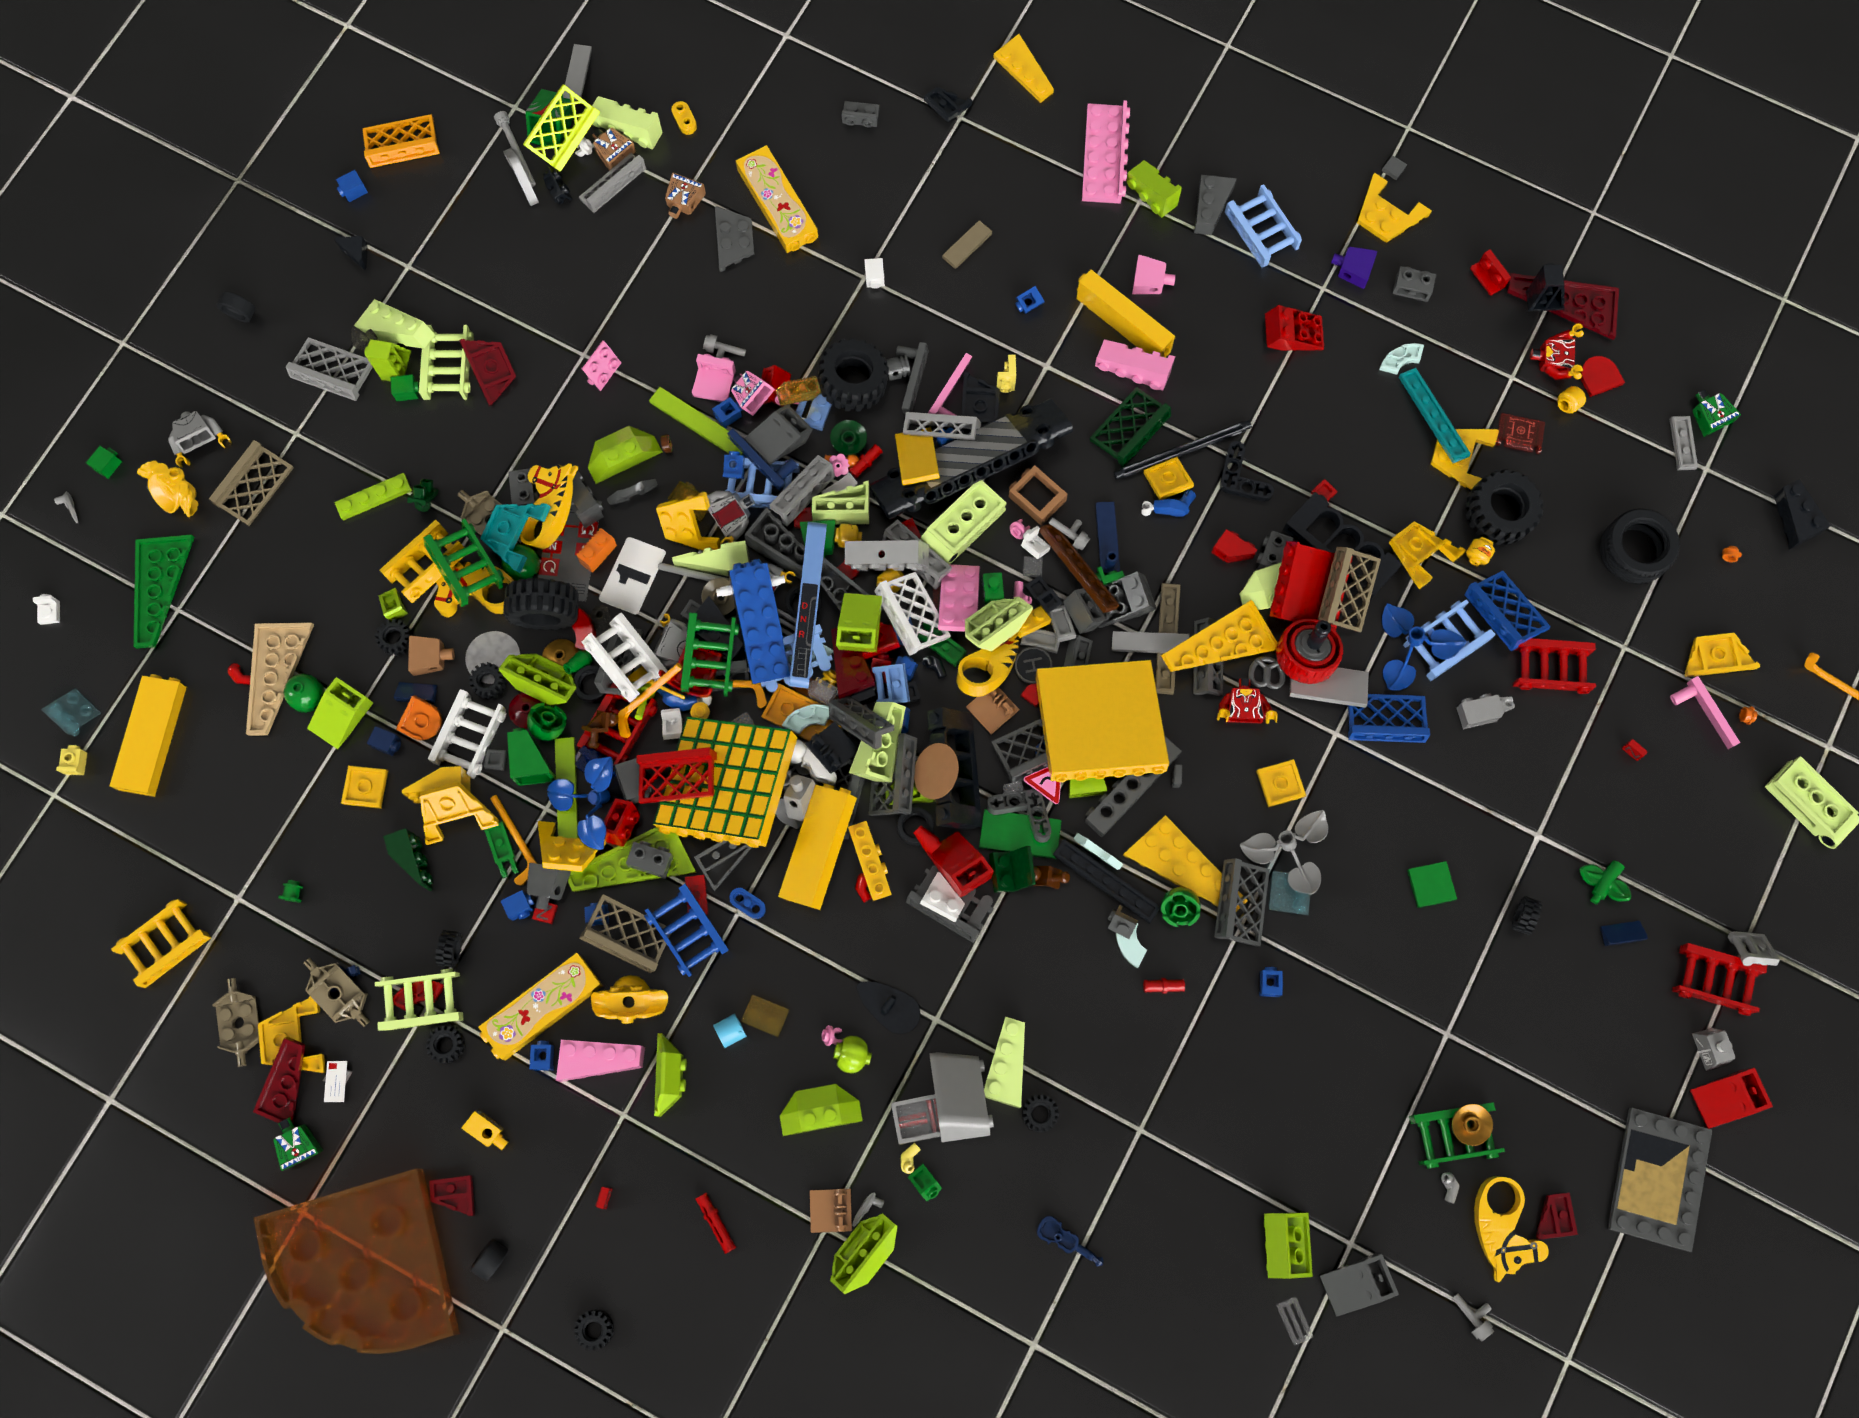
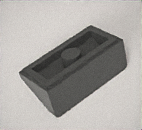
M1076 635L1075 639L1069 640L1063 667L1088 665L1093 641L1080 635Z

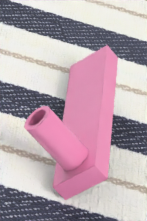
M967 353L964 355L929 410V414L955 415L942 406L970 363L971 355Z
M1699 676L1687 682L1688 686L1670 695L1674 705H1678L1695 696L1727 749L1740 743Z

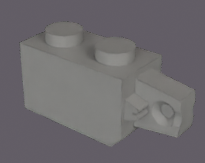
M1489 693L1480 696V699L1473 700V698L1464 699L1456 707L1462 728L1467 729L1496 722L1503 716L1504 712L1514 709L1515 704L1512 696L1499 697V695L1492 696Z

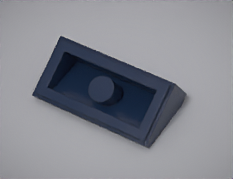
M399 682L394 699L396 701L409 702L411 697L415 695L431 704H435L437 685Z
M1640 921L1600 927L1605 946L1648 939Z

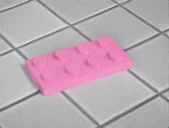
M949 564L952 569L941 580L938 630L965 632V619L978 610L980 566Z

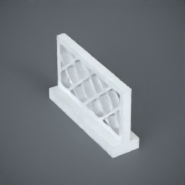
M916 572L889 582L885 580L878 584L874 592L876 595L882 596V606L909 656L915 654L918 650L951 637L949 631L941 630L942 636L932 634L934 627L938 628L939 613ZM907 580H914L916 584L915 589L906 585ZM895 585L901 588L900 594L894 593L890 587ZM904 590L914 593L912 600L902 596ZM916 595L924 598V605L915 601ZM900 601L910 604L908 611L901 608ZM913 606L922 609L921 616L911 612ZM925 611L932 613L933 621L923 617ZM909 617L919 620L917 627L909 623ZM922 622L931 625L930 632L920 629ZM918 633L927 636V642L921 644L917 637Z

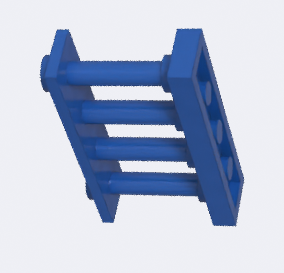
M684 884L679 887L680 892L677 893L678 896L654 912L647 908L645 910L647 914L644 917L650 926L654 924L678 960L679 964L677 967L681 974H687L690 977L692 975L689 970L714 952L718 953L720 951L721 954H724L729 949L687 885ZM688 902L691 906V909L688 910L689 912L662 929L656 919L680 903ZM693 918L694 920L698 918L702 923L699 926L700 929L673 946L667 936ZM710 935L713 940L710 943L711 945L684 962L678 952L702 936Z

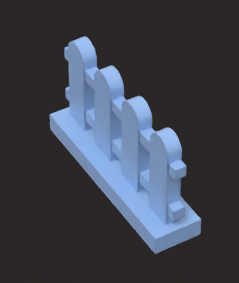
M820 624L815 625L813 653L817 661L811 663L810 678L813 676L812 668L819 666L821 671H829L831 668L830 661L833 660L831 655L827 656L823 643L826 642L825 638H820L819 636L822 635ZM795 633L783 638L784 648L791 647L792 649L785 652L786 657L793 655ZM787 658L789 672L791 673V666ZM790 676L761 682L760 684L761 687H766L767 691L775 692L778 687L777 681L784 680V683L789 685Z

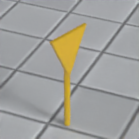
M641 666L630 674L628 679L630 682H635L644 676L647 671ZM651 679L647 684L652 685L655 681ZM665 686L660 687V689L685 699V696Z

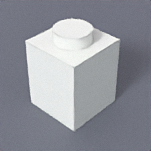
M883 258L865 259L867 287L879 288L885 286Z

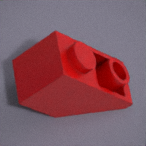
M1226 529L1211 553L1226 563L1253 559L1258 549L1251 542L1242 540L1234 531Z

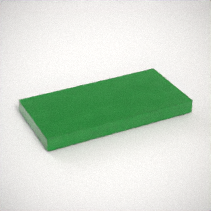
M984 809L979 848L1011 852L1024 846H1031L1033 856L1057 859L1053 856V853L1059 844L1061 820L1049 818L1051 837L1047 842L1040 843L1033 837L1028 815L1016 813L993 815L987 809ZM1033 816L1035 819H1042V818H1043V817ZM1040 825L1039 832L1042 833V835H1045V833L1042 830V825Z

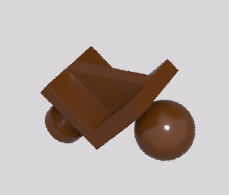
M597 710V714L588 725H582V730L591 732L590 741L588 742L589 748L597 749L600 746V742H598L599 732H608L609 726H615L619 720L617 714Z
M1033 866L1036 882L1033 886H1048L1059 889L1060 882L1068 883L1070 880V875L1067 871L1062 872V870L1051 866Z

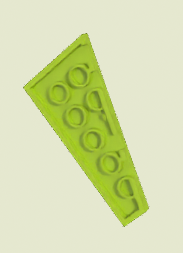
M655 827L627 841L624 847L617 846L595 857L583 872L571 871L568 883L572 891L575 892L661 878L629 868L626 865L633 842L640 843V841L652 844L651 847L656 849L660 846L670 850L669 853L673 855V860L667 877L697 872L679 836L672 832L669 835L663 834Z

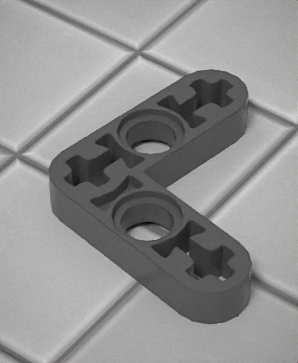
M1031 789L998 794L988 798L987 810L990 814L1000 815L1027 811L1034 839L1040 843L1047 842L1050 839L1051 826L1043 796L1037 790ZM1030 797L1037 799L1036 806H1034L1033 800ZM1011 799H1017L1019 800L1020 804L1014 806L1011 805L1009 801ZM993 803H996L999 807L996 808ZM1039 812L1043 815V818L1035 819L1033 814ZM1040 825H1042V830L1045 833V835H1042V833L1039 832Z

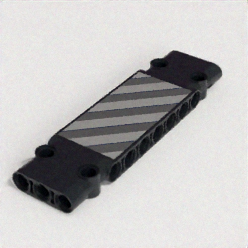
M1051 398L1034 406L1025 405L1019 409L1018 414L1009 413L981 426L980 429L976 430L975 440L954 439L935 448L939 479L903 485L900 468L897 467L890 469L887 472V476L870 483L869 488L873 497L889 519L904 513L905 509L908 512H916L920 510L922 506L921 501L923 500L927 504L935 503L1035 455L1039 448L1047 449L1052 447L1055 442L1054 437L1059 439L1072 433L1073 427L1068 417Z

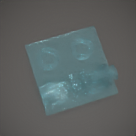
M76 689L42 708V711L65 733L77 736L80 733L79 727L101 714Z
M1273 871L1269 910L1308 915L1310 894L1293 890L1288 883L1289 873Z

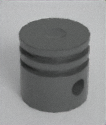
M907 355L886 359L888 362L887 366L889 367V381L901 379L902 376L906 378V375L910 377L911 372Z

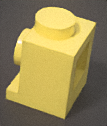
M68 745L67 749H61L59 767L56 770L65 775H84L87 752L81 750L80 746Z

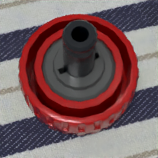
M1310 618L1300 619L1291 623L1282 633L1276 647L1277 662L1283 672L1295 681L1305 684L1320 683L1330 678L1338 668L1344 651L1343 643L1338 633L1327 621Z

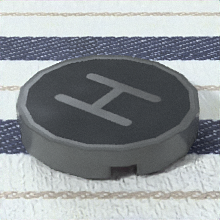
M1029 647L1022 650L1015 660L1017 677L1029 685L1036 684L1037 669L1052 668L1050 655L1038 647Z

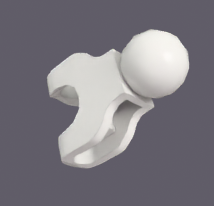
M797 740L790 763H802L801 767L809 771L814 781L834 785L837 780L836 773L830 774L807 748L805 743Z

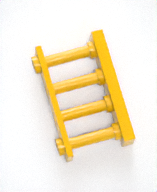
M437 520L432 522L379 570L392 584L397 580L404 587L401 592L411 603L417 600L442 577L426 550L423 537L431 534L434 540L442 539L448 534ZM459 541L455 544L449 543L444 546L447 551L443 555L446 554L448 556L463 549L464 546ZM424 555L433 562L426 570L417 563ZM462 558L451 562V565H449V566L452 568V567H453L454 565H456ZM409 568H412L419 575L411 583L403 576Z
M180 899L170 901L165 909L129 936L118 940L116 945L111 948L115 953L121 955L125 953L136 968L138 976L133 981L137 986L148 987L211 939L208 932L200 929L195 930L181 911V909L187 906L185 901ZM175 915L188 934V938L182 943L177 941L165 924V921ZM157 927L172 947L171 951L166 955L160 953L148 936ZM140 940L155 959L154 964L149 968H145L131 948Z

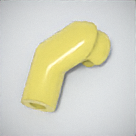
M915 1142L901 1154V1169L907 1174H911L914 1171L913 1157L921 1151Z

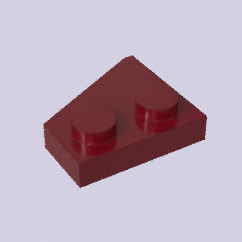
M472 1175L429 1181L431 1202L468 1216H475Z
M1570 1192L1547 1195L1536 1240L1578 1235Z

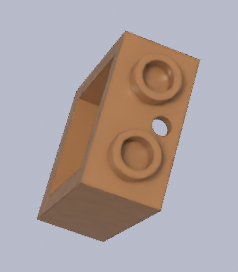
M1034 465L1031 469L1025 470L1018 482L1012 483L1009 487V498L1042 526L1066 502L1068 494ZM1034 476L1056 495L1041 511L1019 493Z

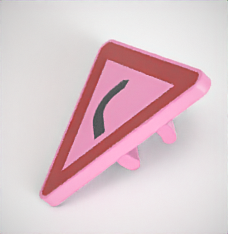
M1048 767L1024 777L1023 780L1054 804L1059 803L1061 782L1050 781Z

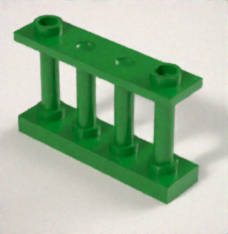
M465 518L462 519L461 530L442 539L434 540L431 534L423 537L426 550L461 607L468 604L470 593L494 582L501 589L504 580L502 572L496 570L477 539L475 528L471 523L468 524ZM464 536H467L471 542V545L448 556L446 554L443 555L440 551L441 547ZM475 551L481 559L480 561L461 570L452 571L449 566L451 562ZM486 567L490 576L467 587L461 586L460 578Z
M689 613L681 692L689 693V688H693V686L724 689V697H728V692H732L733 680H730L734 635L739 633V624L736 623V618L732 617L731 625L701 622L698 619L697 613ZM703 629L730 632L729 644L700 641L699 638H695L696 631ZM698 648L728 651L727 662L699 660L693 657V653ZM696 667L726 670L725 681L697 679L691 676V670Z
M1494 1102L1480 1104L1488 1112L1496 1111ZM1459 1108L1409 1116L1410 1123H1417L1421 1129L1427 1160L1419 1161V1165H1426L1427 1169L1439 1167L1440 1162L1486 1155L1487 1159L1499 1157L1498 1153L1505 1152V1149H1495L1491 1133L1490 1137L1485 1141L1487 1150L1475 1152L1474 1146L1465 1144L1467 1153L1455 1155L1448 1122H1450L1449 1118H1452ZM1437 1120V1123L1440 1124L1447 1157L1435 1158L1428 1127L1430 1125L1429 1121Z

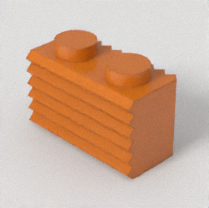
M602 528L596 531L597 534H594V537H591L592 539L586 542L587 545H584V548L577 553L580 564L592 573L617 546L615 539Z

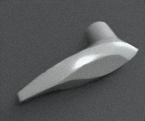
M66 491L62 496L54 498L57 505L65 504L74 521L78 523L71 495Z
M875 1192L871 1193L860 1206L855 1215L853 1227L869 1212L872 1205L882 1208L884 1200L875 1197Z

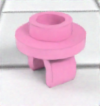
M1022 519L1010 525V532L1016 539H1023L1024 533L1030 529L1029 525L1025 527L1022 524Z
M829 1025L826 1029H823L822 1041H824L825 1045L830 1046L831 1044L836 1045L837 1042L841 1043L842 1039H836L834 1034L841 1033L842 1029H833Z

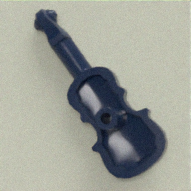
M1046 1216L1039 1224L1037 1234L1040 1239L1047 1241L1048 1244L1051 1242L1057 1243L1058 1247L1062 1248L1066 1253L1076 1251L1088 1260L1095 1262L1097 1267L1103 1265V1258L1097 1257L1093 1252L1079 1244V1237L1071 1233L1070 1230H1064L1062 1222H1059L1055 1217Z

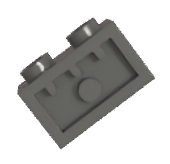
M845 101L842 111V123L877 127L880 105Z

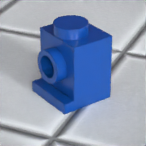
M1036 286L1016 297L1017 302L1015 305L1019 312L1023 311L1026 314L1042 305L1045 301ZM1025 299H1030L1031 304L1026 305Z
M731 397L712 408L714 417L726 429L727 426L742 417L741 411L743 409Z
M729 451V455L724 454L723 477L744 479L745 456L740 455L738 451ZM732 461L736 462V467L734 468L730 467Z
M898 656L895 664L905 663L907 681L911 682L918 664L910 657Z
M591 903L590 906L584 907L586 924H588L597 903ZM608 904L602 905L603 914H608ZM607 916L605 920L609 924V916ZM602 919L595 920L592 926L603 925Z
M1265 967V970L1260 971L1259 996H1282L1283 971H1277L1276 967ZM1267 979H1271L1273 981L1272 986H1269L1267 984Z
M537 1041V1045H531L529 1069L534 1071H554V1046L549 1045V1041ZM543 1052L546 1053V1059L544 1060L540 1057Z

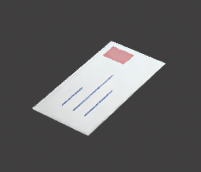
M327 1061L324 1102H344L347 1061Z

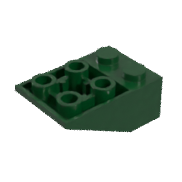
M406 828L383 836L388 855L419 885L432 891L431 884H433V878L426 869L428 861L421 852L423 847L421 838Z

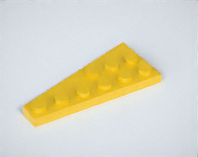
M1250 600L1162 654L1161 657L1170 672L1275 651L1278 642L1254 602Z
M1166 815L1123 854V856L1138 862L1143 867L1149 868L1176 885L1192 890L1198 897H1202L1218 907L1222 873ZM1238 891V895L1241 898L1243 895ZM1239 905L1236 907V912L1240 909Z

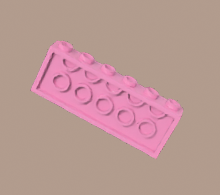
M1125 100L1123 101V106L1087 105L1082 201L1121 204L1122 197H1125L1126 186H1123V181H1126L1127 170H1124V165H1127L1128 159L1125 149H1128L1129 140L1125 138V135L1129 133V123H1126V118L1130 116V107H1127V101Z

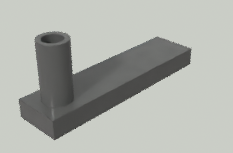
M919 342L918 349L898 345L896 350V356L898 357L907 355V358L915 359L902 405L904 416L906 412H913L929 353L927 343Z

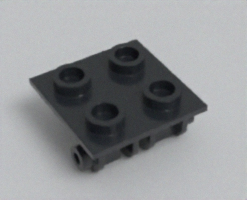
M835 722L821 733H816L805 744L830 774L852 758L858 750Z

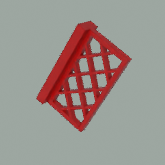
M708 747L637 755V763L639 764V803L714 796V760H717V752ZM703 763H708V770L701 774L697 769ZM684 765H689L692 769L684 777L679 771ZM666 767H671L674 771L666 779L661 773ZM653 769L656 773L648 781L645 778V770ZM697 772L701 778L693 785L688 779ZM678 774L683 779L675 787L670 781ZM660 776L664 782L657 789L652 783ZM705 780L708 783V791L700 792L697 788ZM687 782L692 788L686 794H682L679 790ZM669 784L673 791L668 796H664L661 791ZM651 786L655 792L651 797L645 798V791Z

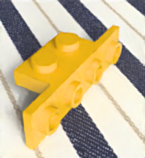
M867 821L849 826L848 829L872 900L875 901L892 895L885 876L888 873L885 862L881 863L879 856L882 855L878 844H874Z

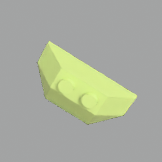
M1281 563L1253 572L1244 589L1239 594L1242 605L1252 600L1258 610L1271 608Z
M1020 597L991 601L965 619V638L981 649L993 651L1020 630L1033 610V606Z

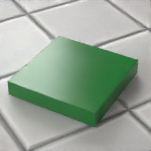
M1447 861L1407 870L1417 908L1457 900Z

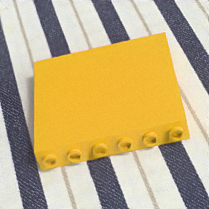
M1151 660L1037 669L1035 678L1050 781L1065 782L1071 779L1082 781L1086 778L1103 779L1108 776L1119 778L1125 775L1134 774L1135 776H1141L1145 773L1162 774L1167 772L1169 759Z

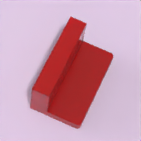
M776 365L763 369L761 379L775 389L763 404L772 402L778 405L775 402V397L782 392L788 393L791 378L789 372Z

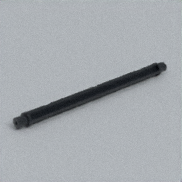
M1249 420L1239 422L1139 462L1121 467L1120 470L1113 472L1116 480L1122 477L1126 478L1174 457H1180L1223 439L1243 433L1247 429L1252 428Z

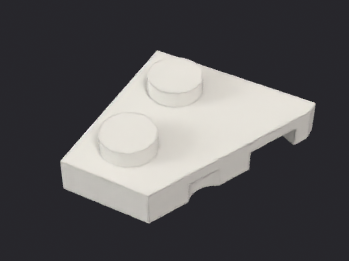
M937 872L920 903L953 922H956L965 905L940 872Z

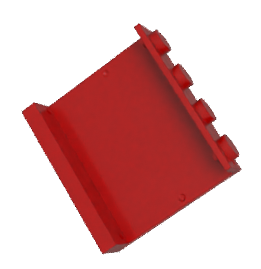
M1286 541L1282 563L1279 568L1278 581L1275 586L1273 603L1270 608V616L1292 622L1306 618L1317 619L1335 553L1301 545L1300 542ZM1344 593L1341 595V602H1343ZM1340 611L1337 612L1335 617V621L1337 622L1339 620ZM1330 624L1331 627L1336 631L1337 626Z

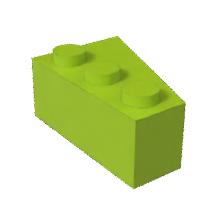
M370 339L369 345L365 348V356L381 380L391 381L390 377L405 375L412 350L391 342Z

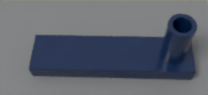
M733 428L727 433L730 441L779 491L785 486L783 480L798 467L797 463L790 458L775 472Z
M1096 502L1099 560L1104 575L1114 570L1120 571L1114 502Z

